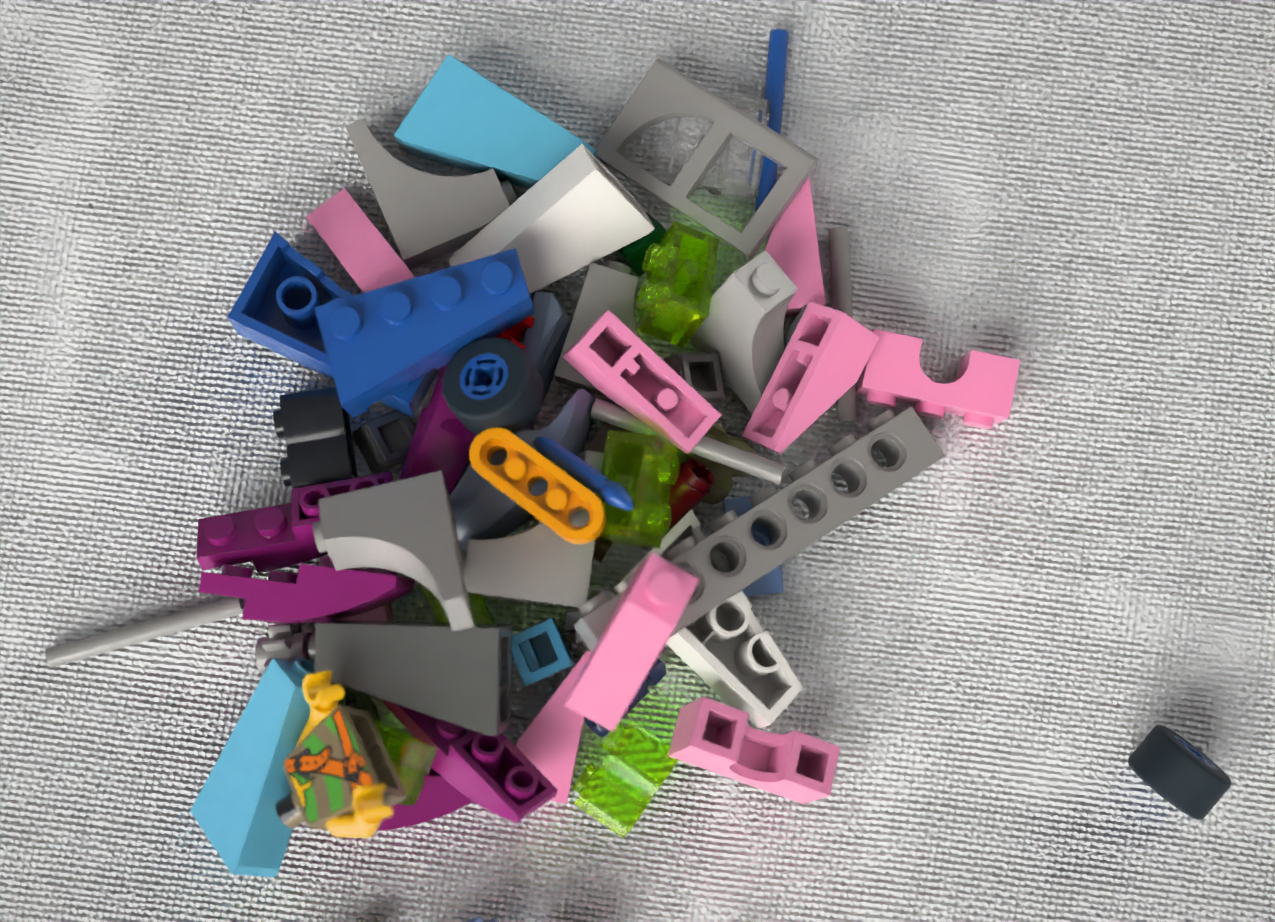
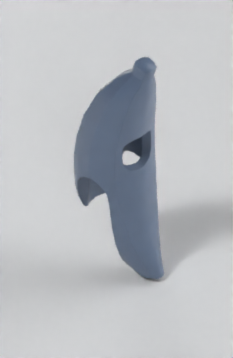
M535 291L531 293V300L535 310V314L531 316L535 321L532 328L525 329L522 345L525 346L524 353L535 366L543 380V403L554 378L571 323L556 295L545 291ZM581 388L574 393L550 425L540 430H534L536 415L527 427L514 435L536 451L537 449L533 443L534 439L543 436L558 442L573 454L579 456L590 435L593 422L591 409L596 399ZM504 450L495 452L491 457V464L495 466L503 464L507 459V452ZM471 464L450 495L460 549L464 548V541L467 539L493 540L505 538L534 517L483 479ZM545 480L536 481L531 487V494L534 496L543 495L547 491L548 482Z

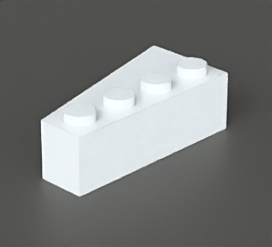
M692 509L612 588L617 595L627 587L624 579L635 572L638 565L651 553L669 562L671 560L666 552L683 540L692 536L696 543H699L705 539L704 534L699 528L701 524ZM711 550L710 562L712 566L720 572L727 573L723 566L725 562L719 552ZM740 591L668 638L666 644L730 707L749 713L747 724L754 729H759L771 725L800 693L803 686L769 632H764L750 609L753 606L743 591Z

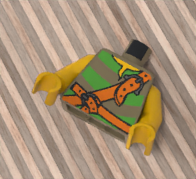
M330 669L308 674L303 680V692L307 702L311 705L310 716L299 737L296 748L284 759L283 770L292 791L276 803V813L279 819L289 828H296L305 821L310 828L329 830L336 837H371L377 832L383 818L392 816L391 806L402 802L408 796L371 713L338 705V700L344 697L345 691L339 684L331 685L332 672Z

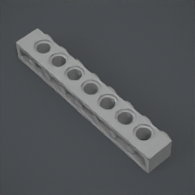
M909 407L897 416L891 408L866 424L870 430V433L857 440L854 434L851 433L827 450L832 457L824 463L818 465L814 458L788 474L793 482L778 491L773 483L751 497L748 501L753 508L738 517L732 509L708 525L712 534L701 542L696 543L694 538L690 536L668 550L666 554L671 560L669 563L699 579L669 638L945 457V454L913 407ZM871 448L879 450L884 455L886 468L876 464L871 455ZM832 473H837L846 480L848 485L847 493L839 491L834 486ZM793 498L800 499L807 505L809 510L808 519H803L794 512L792 508ZM752 524H759L767 530L770 538L768 546L761 545L755 541L751 533ZM711 550H718L726 555L729 561L728 573L720 572L712 566L710 562ZM634 572L624 579L627 585L629 584ZM608 590L581 606L585 616L575 623L574 627L591 653L624 591L612 598Z

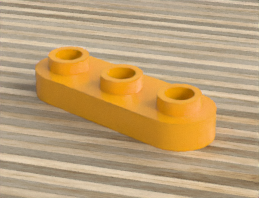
M489 428L475 437L470 446L469 458L472 467L483 479L570 543L586 544L595 540L602 533L606 524V511L599 498L593 492L506 429ZM499 450L507 452V459L503 464L499 466L491 464V457L495 452ZM536 481H547L548 488L543 495L534 496L531 494V487ZM579 510L589 512V520L585 525L580 527L572 525L571 519L575 512Z

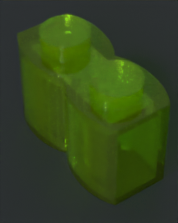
M632 718L626 726L618 722L615 729L608 733L601 744V747L608 751L597 768L588 763L571 787L579 793L574 800V805L622 839L632 829L652 797L678 762V759L668 756L670 749L668 743Z

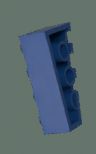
M275 231L227 318L238 335L334 380L314 307L354 295L342 289L325 275L321 268L310 259L303 257L290 246L288 241ZM435 369L408 383L409 387L393 396L389 394L379 400V402L414 418L436 377Z
M516 248L314 307L341 406L352 418L369 410L368 407L389 394L393 396L409 387L408 383L436 368L438 370L447 365L461 348L474 340L495 337L535 314Z

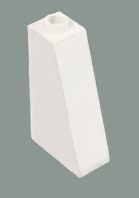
M581 144L448 260L451 267L516 248L529 294L591 264V262L593 263L648 235L655 228L641 203Z

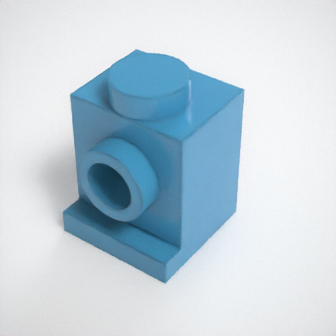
M555 618L512 635L511 655L525 686L574 664Z

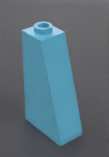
M449 54L394 133L400 149L408 154L476 174L494 169L499 181L503 182L508 179L510 184L526 189L534 186L581 144L597 158V149Z
M272 658L190 810L232 875L276 877L280 870L293 828L287 827L279 819L275 806L279 800L292 791L283 770L284 759L296 748L299 737L310 716L311 705L307 702L303 692L304 677L315 671V663L310 660L297 658L295 661Z

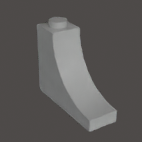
M364 119L345 126L402 259L409 270L462 248L517 200L509 180L499 182L494 169L478 174L456 177L429 174L404 164L386 151L375 139Z
M766 250L732 273L682 329L700 352L719 353L723 380L752 414L785 351V313L790 300L798 290Z
M604 260L602 266L591 262L554 373L556 382L578 389L583 388L587 392L608 398L562 356L592 322L607 310L612 312L638 337L634 319V302L638 289V277L630 275L632 271L630 267L611 260Z
M584 451L579 454V458L604 475L606 453ZM585 510L575 512L571 519L572 525L577 527L585 525L589 520V512ZM541 521L517 534L493 540L467 539L464 541V548L460 549L467 590L469 593L581 607L587 603L595 540L586 544L570 543Z
M442 470L318 499L321 521L313 522L314 537L319 552L328 551L336 571L368 567L392 570L407 575L422 583L439 599L445 609L452 631L474 627L452 501Z

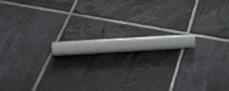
M830 228L828 231L832 308L840 309L853 318L848 228ZM856 383L837 400L838 423L858 422Z
M598 398L595 400L591 409L592 418L678 448L621 406ZM703 436L690 451L692 454L781 485L787 470V465L706 436Z
M227 597L47 648L45 650L46 661L53 668L243 614L244 601L243 598Z

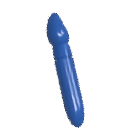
M543 436L534 439V446L541 455L584 487L599 495L604 503L628 511L634 508L632 497L621 484L616 481H609L602 473L558 442Z

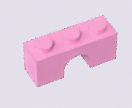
M878 329L872 330L873 333L879 336V339L856 386V393L867 395V403L885 408H895L896 402L915 406V412L918 415L931 418H944L945 412L964 416L963 424L983 429H992L993 423L998 424L1009 419L1020 360L970 350L961 357L959 372L954 382L947 384L937 383L928 378L920 366L919 356L923 339Z
M701 697L680 708L668 756L802 804L830 796L840 746L796 730L786 734H774L754 729L747 725L749 713L706 697Z

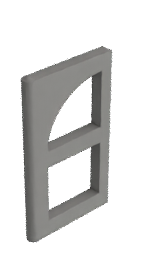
M657 59L595 147L597 149V159L750 259L755 255L814 168L817 167L819 161L818 158L661 59ZM693 117L713 123L670 186L620 154L638 134L659 122L673 118ZM733 136L785 169L742 233L690 200L692 194Z

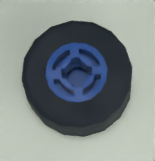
M488 337L474 340L464 346L449 361L442 378V395L452 413L475 435L489 428H503L515 434L527 427L538 414L544 398L543 380L535 366L519 346L508 339Z
M1156 725L1128 760L1132 770L1150 788L1171 805L1194 819L1201 820L1205 818L1231 787L1230 778L1219 766L1186 739L1163 725Z

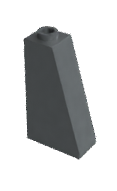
M329 620L315 623V631L312 633L309 641V657L315 663L314 673L330 669L332 672L331 682L485 735H499L510 729L512 624L473 623L474 627L452 631L450 623Z

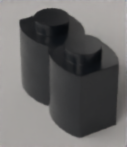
M329 387L280 395V408L274 409L273 419L278 438H285L287 444V457L280 459L281 476L285 487L292 486V489L357 478L358 471L352 442L350 416L341 406L337 388Z

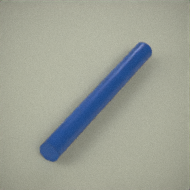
M779 29L770 31L762 123L778 134H781L789 32ZM759 153L754 214L777 181L778 164Z

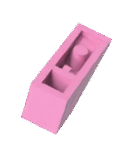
M809 177L771 230L765 247L768 254L798 288L788 304L785 317L798 316L803 307L808 305L809 301L823 306L826 305Z
M345 188L306 216L363 293L415 278Z
M809 301L742 437L781 454L858 381L879 336L846 313Z
M609 310L595 319L562 356L601 393L686 454L695 447L721 416L710 403Z
M654 553L647 556L636 568L564 705L613 731L675 628L699 579Z
M589 649L516 743V747L558 789L557 796L550 800L553 802L567 804L584 716L564 704L591 655Z

